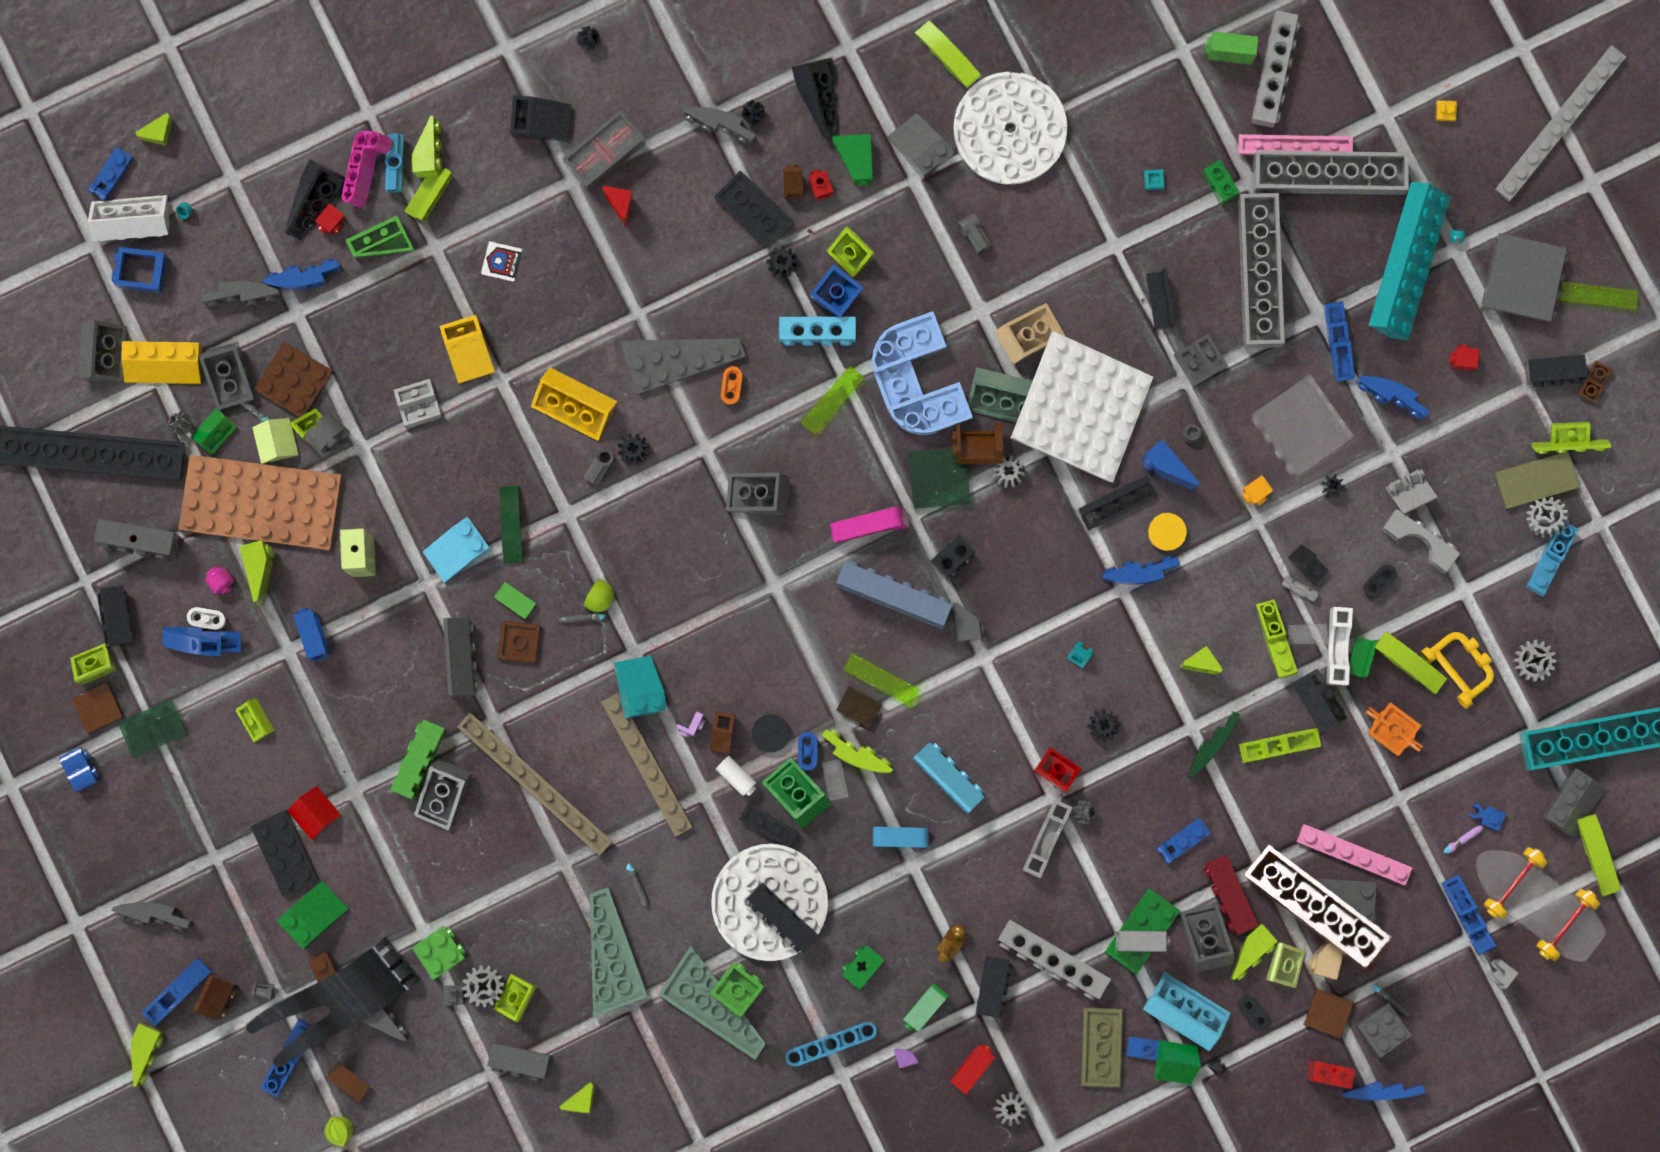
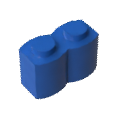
M79 747L59 757L61 765L75 792H80L99 782L98 777H100V774L95 766H91L89 761L91 756L87 749L84 750L82 747Z

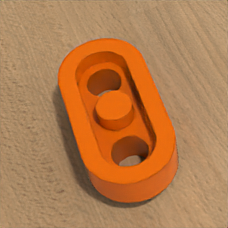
M729 367L723 374L721 399L727 405H734L740 399L742 372L737 367ZM731 374L737 376L735 380H731L729 377ZM733 393L734 397L732 399H728L727 394Z

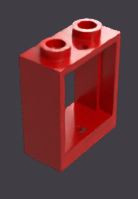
M978 1044L949 1081L963 1093L967 1094L995 1057L992 1055L994 1051L985 1044L983 1046Z
M1310 1060L1306 1079L1351 1089L1355 1069Z

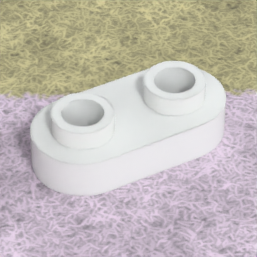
M195 607L187 613V621L194 627L220 630L226 624V617L220 611ZM197 614L201 615V619L199 621L195 620V616ZM216 617H219L220 622L218 624H214V619Z

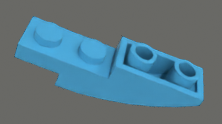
M1564 523L1566 529L1560 528L1559 535L1556 532L1553 533V537L1550 538L1526 585V588L1540 596L1545 595L1560 563L1564 560L1579 530L1569 523Z

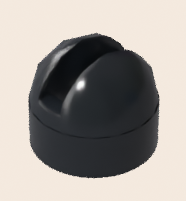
M1215 1059L1208 1065L1209 1069L1217 1076H1221L1225 1071V1063L1221 1065V1059Z

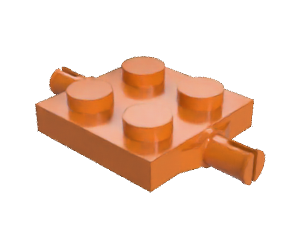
M1391 702L1380 713L1371 707L1365 712L1374 719L1373 725L1367 734L1397 757L1408 746H1411L1417 752L1423 747V745L1414 740L1416 732L1422 725Z

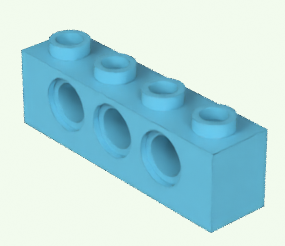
M779 317V342L783 343L784 346H793L795 343H802L804 346H812L814 343H821L823 346H831L833 343L850 346L852 343H856V317ZM799 327L804 330V333L801 336H796L793 330ZM818 327L823 330V333L820 336H815L812 330ZM838 327L842 330V333L839 336H834L831 330Z

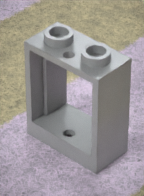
M1116 931V951H1166V948L1170 946V937L1166 936V932Z

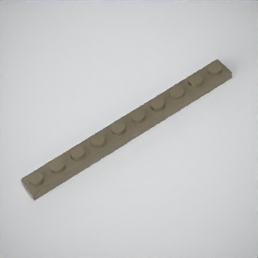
M469 713L457 726L599 856L613 842L474 715Z

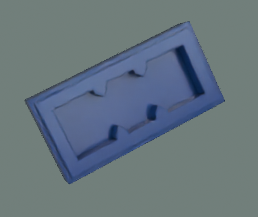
M1129 1036L1126 1056L1156 1060L1159 1041Z

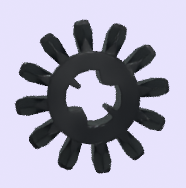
M781 246V251H779L775 247V254L772 252L768 253V256L772 259H767L766 263L770 264L768 271L774 270V277L778 272L781 279L784 277L783 273H786L788 277L791 276L789 270L796 272L794 266L798 265L799 262L794 260L797 254H791L792 248L785 251V246ZM779 259L785 261L786 265L778 264Z
M629 433V440L622 437L621 439L625 444L618 443V447L622 450L617 452L618 455H623L621 460L624 462L628 459V465H631L633 460H635L636 465H639V458L645 462L646 459L643 455H649V451L644 449L650 447L648 443L643 444L646 438L642 437L639 440L638 433H636L635 438H632V434ZM635 445L639 449H636V453H632V451H628L631 449L630 446Z
M1102 709L1101 716L1098 711H1095L1094 715L1096 718L1089 717V720L1094 723L1087 724V727H1094L1089 734L1092 735L1096 732L1095 740H1098L1100 735H1102L1103 742L1106 741V735L1112 740L1114 738L1112 733H1119L1118 730L1114 729V727H1120V723H1114L1118 716L1110 717L1113 711L1110 710L1105 715L1106 711ZM1105 720L1107 721L1108 729L1102 730L1100 729L1101 725L1099 722Z

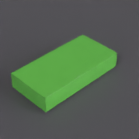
M504 582L494 596L495 599L525 620L537 605L506 582Z

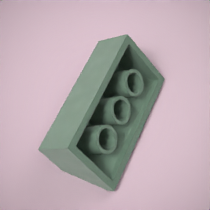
M976 367L968 399L969 409L971 412L1017 423L1033 381Z

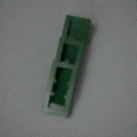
M1234 711L1231 712L1225 728L1217 726L1210 743L1206 741L1201 742L1188 772V778H1192L1220 750L1232 732L1240 714Z

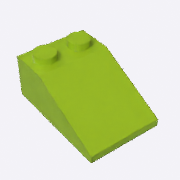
M261 540L239 546L253 602L259 606L264 605L273 565L272 558H274L272 547H269L268 544Z

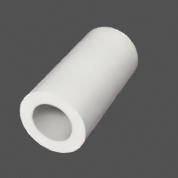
M730 756L723 760L716 768L742 796L745 794L750 796L756 790L754 786L756 782Z

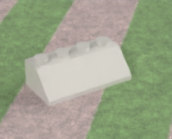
M163 195L91 202L88 227L92 241L104 242L114 239L124 240L126 238L168 235L170 225L168 197Z

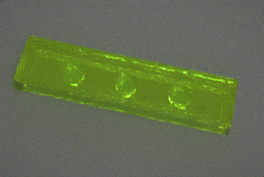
M1562 282L1559 302L1636 310L1638 290Z
M850 365L800 423L815 435L865 377Z
M853 653L843 668V671L910 707L920 690Z

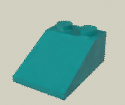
M651 656L614 662L625 719L661 713L668 710L664 690Z

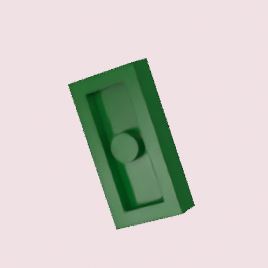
M214 409L191 435V438L213 455L237 426L220 411Z
M1358 636L1355 638L1349 659V675L1362 679L1368 677L1376 649L1375 645L1378 640L1371 641Z

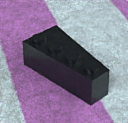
M763 882L746 899L749 901L747 906L755 913L759 911L763 915L761 919L767 925L771 926L773 924L778 929L776 933L783 940L787 937L792 942L790 946L797 953L800 951L804 953L819 937L809 925Z

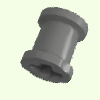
M255 981L251 998L261 997L272 1001L275 984L265 985Z

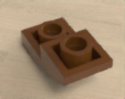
M1594 360L1587 374L1588 377L1585 378L1578 395L1596 403L1612 368Z
M339 1062L335 1064L326 1076L328 1080L357 1102H360L370 1089L367 1083Z

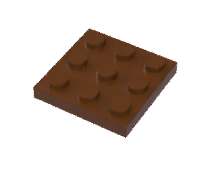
M284 341L254 390L294 415L301 417L309 412L334 371Z

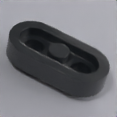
M1391 565L1380 567L1364 583V593L1371 598L1379 596L1396 580V569ZM1388 572L1389 578H1385L1383 573ZM1370 585H1374L1376 587V590L1374 592L1370 590Z
M1249 995L1241 997L1238 1001V1009L1249 1024L1259 1031L1267 1029L1270 1025V1017L1258 1001ZM1248 1001L1252 1004L1250 1009L1245 1007V1003ZM1259 1017L1264 1019V1023L1261 1025L1257 1023Z

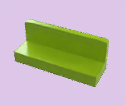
M445 168L444 170L440 169V176L425 177L405 209V213L424 224L452 180V172Z

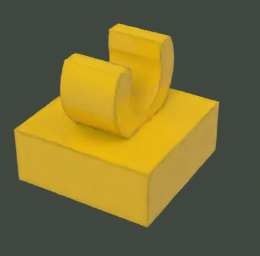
M1437 101L1436 121L1455 122L1457 101Z

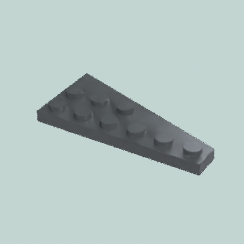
M740 338L620 341L638 395L746 358Z

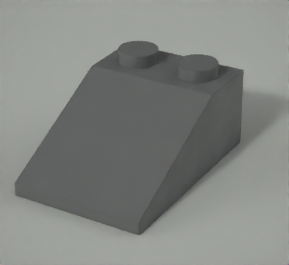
M917 113L888 136L890 141L923 180L953 157L954 151Z
M238 341L201 352L199 359L217 410L254 399Z
M729 473L726 511L763 515H787L790 477L781 473Z
M437 758L429 768L414 816L449 831L473 773Z
M1315 879L1367 920L1374 922L1376 882Z
M1218 903L1180 912L1195 972L1198 973L1232 965L1234 962V951Z

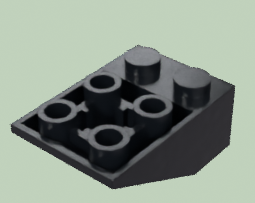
M513 95L510 127L512 138L569 142L572 104L531 96Z

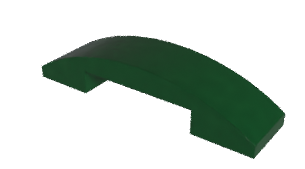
M519 486L500 487V524L504 563L523 562Z

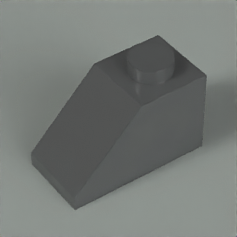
M953 603L957 643L981 640V635H984L983 623L979 624L977 617L960 604Z

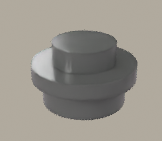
M1195 424L1187 425L1182 432L1183 439L1188 443L1198 442L1202 435L1201 429Z

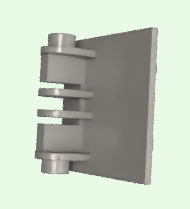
M1416 469L1410 476L1406 474L1405 478L1400 477V479L1390 482V485L1385 487L1403 515L1438 498L1424 478L1425 474L1422 469Z

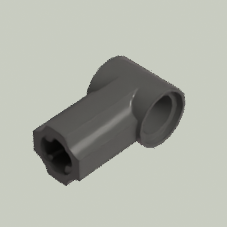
M975 213L957 222L961 232L969 239L977 254L991 246Z
M609 449L599 450L583 478L598 487L609 467L615 461L614 454ZM603 453L610 454L611 459L609 462H601V455Z

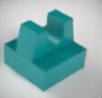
M1079 641L1073 647L1067 659L1083 669L1090 659L1093 649H1084L1081 647L1083 642Z

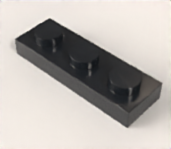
M749 803L739 818L743 823L789 848L799 832Z

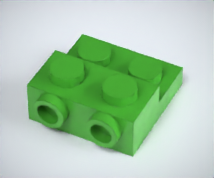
M442 926L412 947L433 980L466 959L464 956L466 951L460 943L457 945L453 939L456 936L450 927Z
M732 963L709 994L741 1018L764 986L761 984L762 980L757 976H750L746 973L747 969L742 964Z

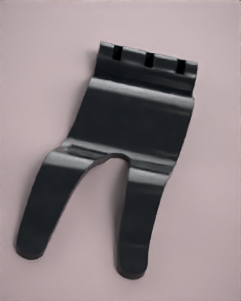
M385 936L379 943L341 970L279 1001L258 1014L246 1024V1031L254 1034L282 1019L320 1006H327L330 1010L327 1016L303 1032L274 1057L273 1064L276 1067H283L310 1047L375 1014L420 981V978ZM387 947L389 951L380 956L378 953ZM396 961H399L400 965L394 970L389 968ZM410 975L412 977L408 982L402 984L401 980L406 976Z

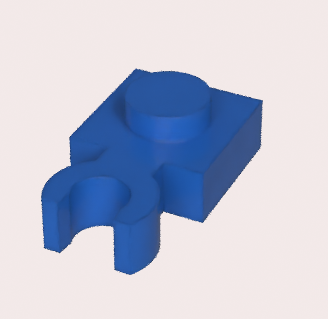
M1479 804L1472 805V807L1477 808L1478 813L1476 815L1469 813L1468 816L1470 818H1481V825L1496 831L1500 830L1506 815L1505 812L1490 806H1486V809L1483 810Z

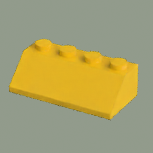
M122 341L121 361L125 383L201 384L202 365L199 355L203 352V346L197 342Z
M549 367L540 379L531 407L598 441L613 414L617 401Z

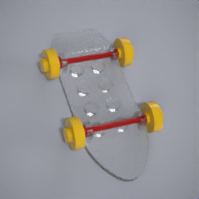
M1527 847L1523 852L1527 859L1508 851L1491 850L1482 852L1476 859V871L1482 888L1490 897L1483 904L1488 909L1486 912L1496 919L1498 917L1502 920L1508 914L1541 939L1536 947L1540 950L1539 954L1547 960L1557 961L1562 955L1573 961H1586L1606 934L1601 920L1591 910H1596L1600 905V902L1596 899L1597 896L1590 890L1579 889L1575 894L1576 897H1574L1539 868L1543 869L1548 862L1544 858L1545 855L1536 848L1533 850Z

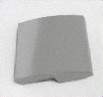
M430 379L394 390L405 429L442 418Z

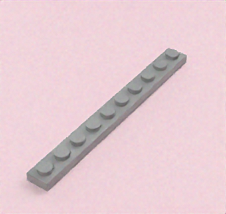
M1612 45L1609 47L1494 191L1508 202L1511 201L1626 58L1624 54Z

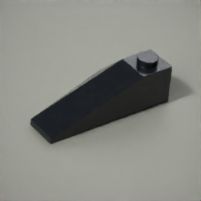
M833 58L791 67L796 87L823 138L837 135L838 112L835 109L837 93H834V83L837 82V74Z
M309 159L301 175L284 233L301 240L316 224L315 220L329 203L332 204L334 200H338L342 196L346 177L321 163Z

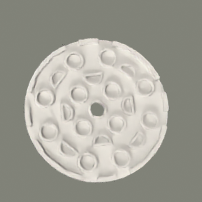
M1002 72L983 78L966 92L956 110L954 140L958 152L972 171L991 182L1015 185L1026 183L1042 176L1058 160L1066 141L1067 119L1059 98L1048 85L1024 73ZM1013 124L1016 130L1014 133H1008L1005 131V126Z
M777 844L753 846L731 858L719 873L712 892L713 918L726 942L743 955L764 961L786 959L798 954L790 946L792 942L787 937L783 940L776 933L778 929L773 924L771 926L767 925L761 919L763 915L759 911L755 913L747 906L749 901L746 899L763 882L807 925L819 934L827 914L828 896L826 886L815 865L800 852Z

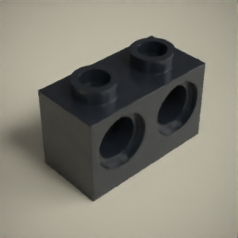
M958 535L931 560V563L945 579L949 576L953 578L960 572L958 568L963 563L967 565L974 559L972 555L975 551ZM958 547L965 548L966 555L963 557L958 556L956 549ZM944 560H949L952 562V568L944 569L941 563Z

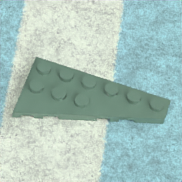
M609 887L590 894L593 1017L648 997Z
M690 946L658 995L753 1059H756L766 1042L744 1014L739 1018L709 994L719 981L692 946Z

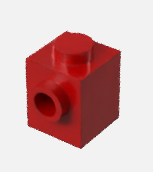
M819 169L811 172V175L808 176V182L815 201L832 196L833 188L826 170L821 171Z
M329 203L315 221L318 224V230L324 235L329 233L333 236L342 230L343 223L347 219Z
M1458 345L1449 355V363L1452 364V369L1475 371L1478 368L1479 349L1470 348L1469 345Z

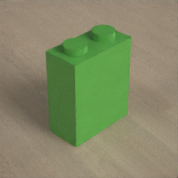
M1213 31L1211 37L1207 38L1204 53L1207 54V60L1252 65L1257 54L1258 36Z

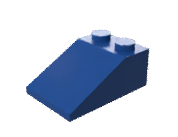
M1163 440L1150 449L1141 459L1143 461L1142 466L1147 472L1151 471L1154 475L1192 491L1200 484Z

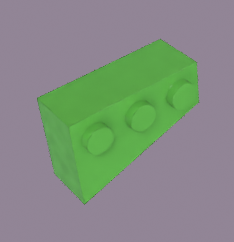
M394 216L346 239L354 258L415 251L398 216Z

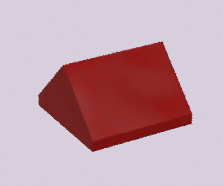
M609 186L602 187L605 198L625 227L628 226L634 200L632 191Z
M1049 747L1033 772L1066 793L1082 768Z
M318 786L300 796L287 810L311 840L316 838L341 816V813Z

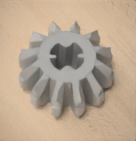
M1003 456V464H996L998 467H993L992 469L993 472L997 473L993 475V479L1000 478L997 482L998 485L1005 482L1004 488L1008 487V483L1014 488L1016 486L1014 480L1020 484L1022 480L1019 477H1024L1025 475L1024 472L1019 471L1024 469V465L1017 466L1020 461L1019 459L1012 462L1013 456L1009 457V461ZM1011 468L1013 475L1008 474L1006 476L1004 469L1008 470Z
M1009 1092V1099L1002 1094L1001 1096L1004 1101L996 1100V1103L1000 1104L1001 1107H994L995 1111H1001V1113L996 1115V1118L1004 1116L1001 1121L1002 1124H1005L1007 1119H1009V1126L1013 1125V1119H1015L1017 1124H1020V1120L1017 1117L1020 1116L1025 1119L1026 1116L1021 1111H1027L1028 1109L1027 1107H1021V1105L1025 1104L1026 1101L1021 1100L1017 1102L1020 1098L1019 1094L1014 1099L1012 1092ZM1008 1104L1009 1106L1014 1104V1109L1016 1110L1014 1113L1007 1114L1006 1106Z

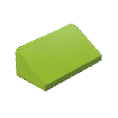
M256 698L248 700L235 709L254 743L274 732L270 721Z

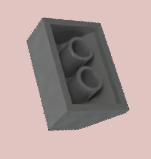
M96 320L82 322L78 379L93 382H124L121 357L122 341H126L127 326Z
M1577 768L1571 769L1542 816V819L1575 839L1580 832L1577 820L1591 814L1605 789L1593 778Z

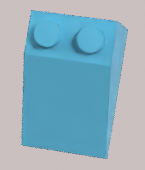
M467 516L426 548L423 553L443 582L446 583L490 552L491 548Z

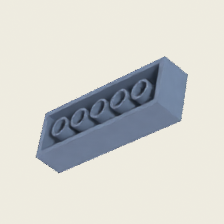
M851 560L849 563L844 562L836 581V587L942 630L952 607L949 599L941 596L937 599L932 597V593L927 590L921 589V591H917L909 583H897L896 578L889 575L882 577L878 575V571L872 568L862 569L859 563Z

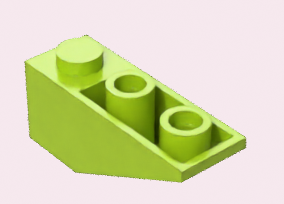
M430 116L412 153V172L417 178L440 176V169H442V161L439 158V151L442 150L441 141L439 140L441 125L434 116Z
M1259 924L1258 927H1255L1245 936L1230 977L1232 980L1236 978L1238 980L1242 979L1247 974V968L1250 966L1255 967L1261 962L1262 959L1260 957L1265 952L1269 954L1276 948L1274 944L1277 940L1263 924Z
M143 1023L138 1024L131 1039L134 1087H139L145 1083L148 1077L146 1071L149 1066L153 1065L156 1058L154 1053L157 1048L161 1047L164 1037H162L164 1032Z

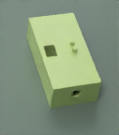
M364 529L340 530L342 569L352 577L376 576L374 537Z

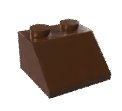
M209 975L193 1012L217 1021L225 1018L229 1011L227 1006L230 1000L233 1001L237 995V984L218 975Z

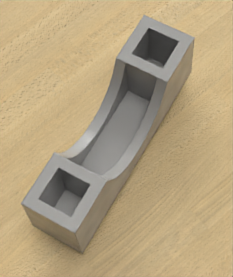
M1396 509L1393 511L1381 531L1396 541L1406 536H1414L1421 539L1429 551L1428 563L1443 574L1446 573L1460 554L1456 551L1458 548L1449 542L1447 544L1441 540L1442 537L1436 532L1426 530V526L1420 521L1410 519L1408 513L1403 515L1401 510Z
M1056 799L1053 800L1022 871L1041 878L1056 841L1073 807Z

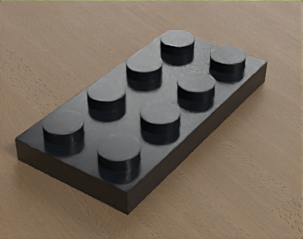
M741 170L714 196V199L768 250L795 224Z
M287 810L250 826L282 897L319 880Z

